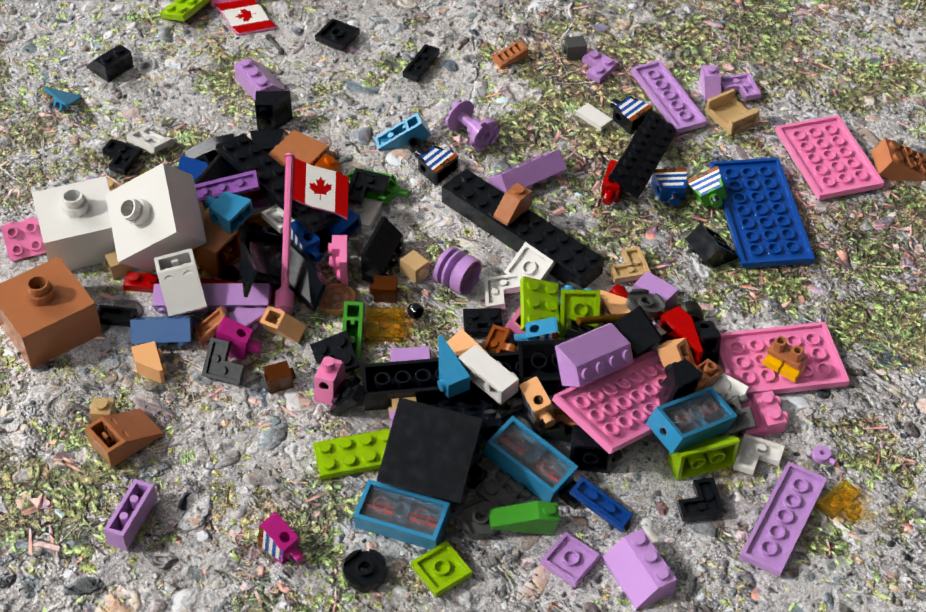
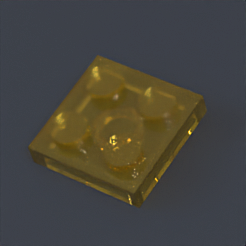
M366 307L365 342H404L405 308Z

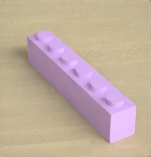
M202 283L208 308L194 312L207 314L208 312L216 311L220 306L225 307L227 311H235L238 308H267L268 305L271 306L272 289L269 283H253L248 297H244L243 283ZM154 284L152 306L156 312L168 314L160 284Z

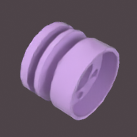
M451 246L439 257L434 268L433 278L437 283L450 287L452 291L462 296L467 295L480 278L482 262L471 255H466L464 251Z

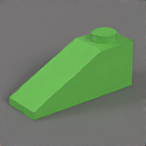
M344 301L342 332L348 331L357 359L360 360L365 305L364 302Z
M533 501L492 508L488 511L491 530L552 535L560 522L558 503Z

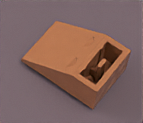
M884 138L871 151L877 172L881 177L891 181H926V156L922 152H916L908 146H903L887 138Z
M141 408L102 416L84 427L88 442L111 468L164 435L162 430Z

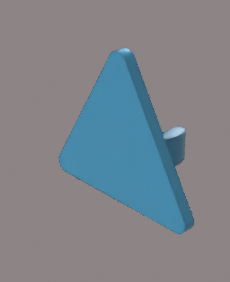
M49 87L44 89L56 99L53 106L59 107V111H66L68 106L77 102L82 97L78 94Z

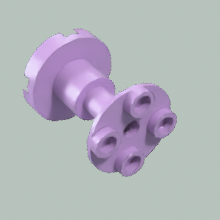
M469 100L456 101L452 105V110L448 117L445 119V124L452 131H457L466 126L467 132L470 134V145L477 151L486 150L485 147L488 144L492 145L499 135L498 122L492 118H486L482 121L478 118L473 119L471 118L474 112L472 102Z

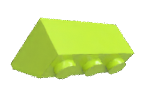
M728 434L715 436L674 454L669 452L667 463L677 481L734 466L740 440L738 437Z

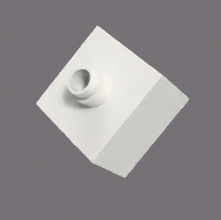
M162 163L106 194L118 263L150 272L156 269L155 257L190 248L193 250L207 243L192 174Z
M106 176L31 192L48 261L59 256L69 270L104 263L106 262L105 254L116 251L106 194L110 192Z

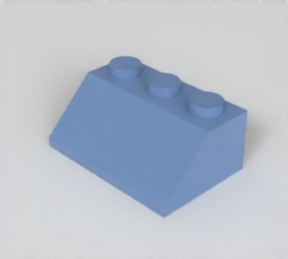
M169 316L136 317L131 319V344L137 343V345L155 341L157 346H169L168 342H176V346L188 345V342L193 341L195 316H175L171 318Z

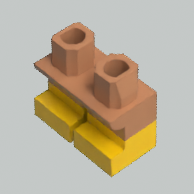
M780 335L767 349L768 353L762 365L776 373L779 372L781 376L795 383L805 371L808 355L804 353L803 347L799 345L792 347L787 344V338Z

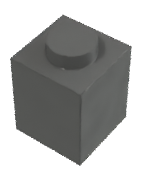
M584 36L564 37L561 51L562 54H565L567 60L582 59L586 54L587 44Z

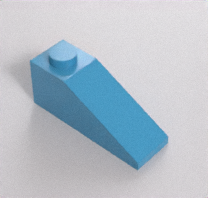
M417 112L376 136L374 140L377 149L383 151L407 146L408 140L413 137L423 141L432 135L428 124Z
M442 335L438 336L439 380L437 384L440 391L450 398L470 390V375Z

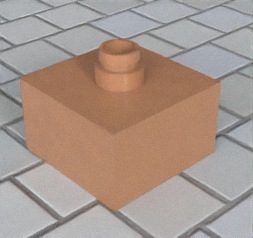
M59 256L0 283V325L31 369L103 334L95 302Z

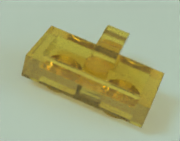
M843 480L817 502L816 508L832 520L844 511L852 522H856L860 518L858 514L862 509L853 502L860 497L861 491L846 480Z

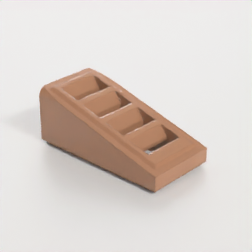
M519 40L494 55L492 60L501 69L527 59L528 47Z

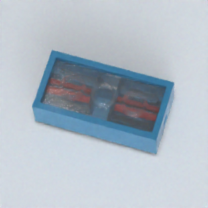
M710 386L656 407L646 424L669 452L674 454L727 432L738 415L718 392Z
M514 416L487 441L483 455L545 502H552L558 496L559 492L573 479L578 468L574 462Z
M368 479L353 518L355 528L431 550L440 545L451 512L449 502Z

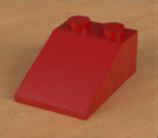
M677 306L661 315L659 326L667 332L663 336V341L686 338L696 366L701 363L703 349L690 314L680 306Z

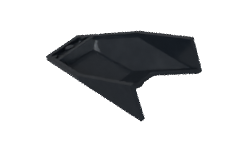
M249 221L245 223L240 243L244 297H248L253 282L269 283L275 289L281 287L283 233L280 234L273 227ZM290 239L289 288L311 311L315 312L326 284L312 259Z

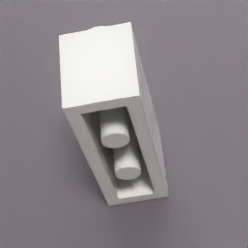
M474 345L458 357L470 375V380L500 405L518 392L519 378L516 374L507 370L501 362L492 358L486 350Z

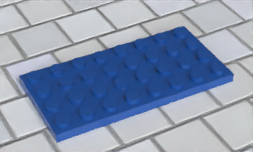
M779 157L710 162V169L718 166L725 184L727 198L722 200V209L741 268L814 263L815 256Z

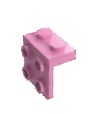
M26 218L21 222H9L4 226H0L10 261L14 262L46 253L38 218Z

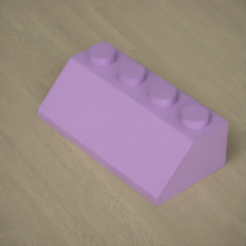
M560 149L531 158L488 177L486 180L503 193L508 191L517 182L531 189L534 183L539 185L547 182V178L550 176L555 178L562 175L561 171L566 170L567 167Z
M612 323L603 325L555 346L562 386L581 387L634 363L630 342Z

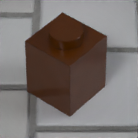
M375 275L374 283H370V294H373L374 302L397 303V276Z
M287 360L263 367L265 381L270 394L294 388L293 379H296L293 367L289 368Z

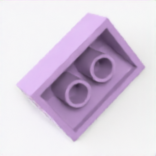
M250 58L234 63L235 79L254 101L256 91H288L265 65Z
M643 529L624 536L603 556L602 560L636 611L674 594L677 578Z

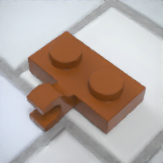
M493 324L482 348L488 354L518 351L516 349L517 346L508 343L512 335L511 329Z

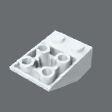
M192 248L154 258L169 318L208 308Z

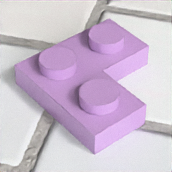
M593 49L582 57V62L591 66L586 72V77L598 83H601L618 67L619 63Z
M749 73L721 77L722 92L735 89L740 92L744 101L761 98V92Z

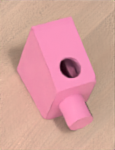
M329 356L323 358L314 378V401L332 405L331 401L339 393L341 382L346 379L343 361Z

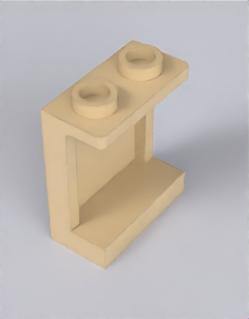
M735 89L725 91L708 99L705 111L730 136L756 125L760 112L756 107L750 110L745 108L735 98Z

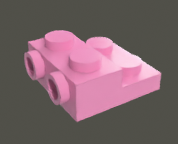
M332 235V243H328V253L332 254V256H329V266L333 267V273L337 275V281L348 286L349 257L347 235Z
M773 391L753 394L749 402L742 404L743 408L751 407L757 425L755 428L743 431L744 434L760 437L785 431L789 417L786 411L782 412L780 397L778 395L775 396Z

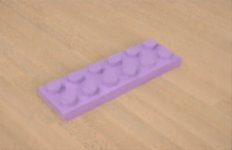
M661 60L631 67L633 77L666 121L675 127L676 134L707 126V119Z
M788 461L741 551L739 559L780 577L826 484L827 478Z

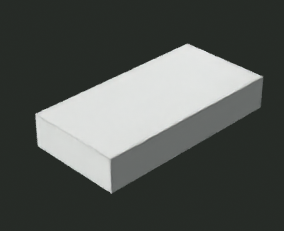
M589 103L576 110L578 117L599 131L612 124V118Z

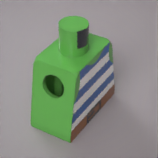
M718 166L687 180L692 194L703 207L712 205L713 208H719L723 204L722 200L727 198L725 184Z

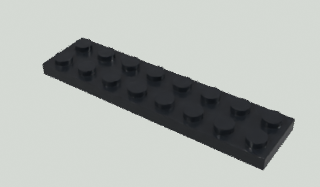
M650 110L608 177L637 199L642 194L677 132L675 127L662 119L658 113Z
M244 133L216 145L215 151L240 173L257 170L260 190L284 210L285 168ZM292 200L291 217L311 235L339 222L340 216L334 213L310 208Z

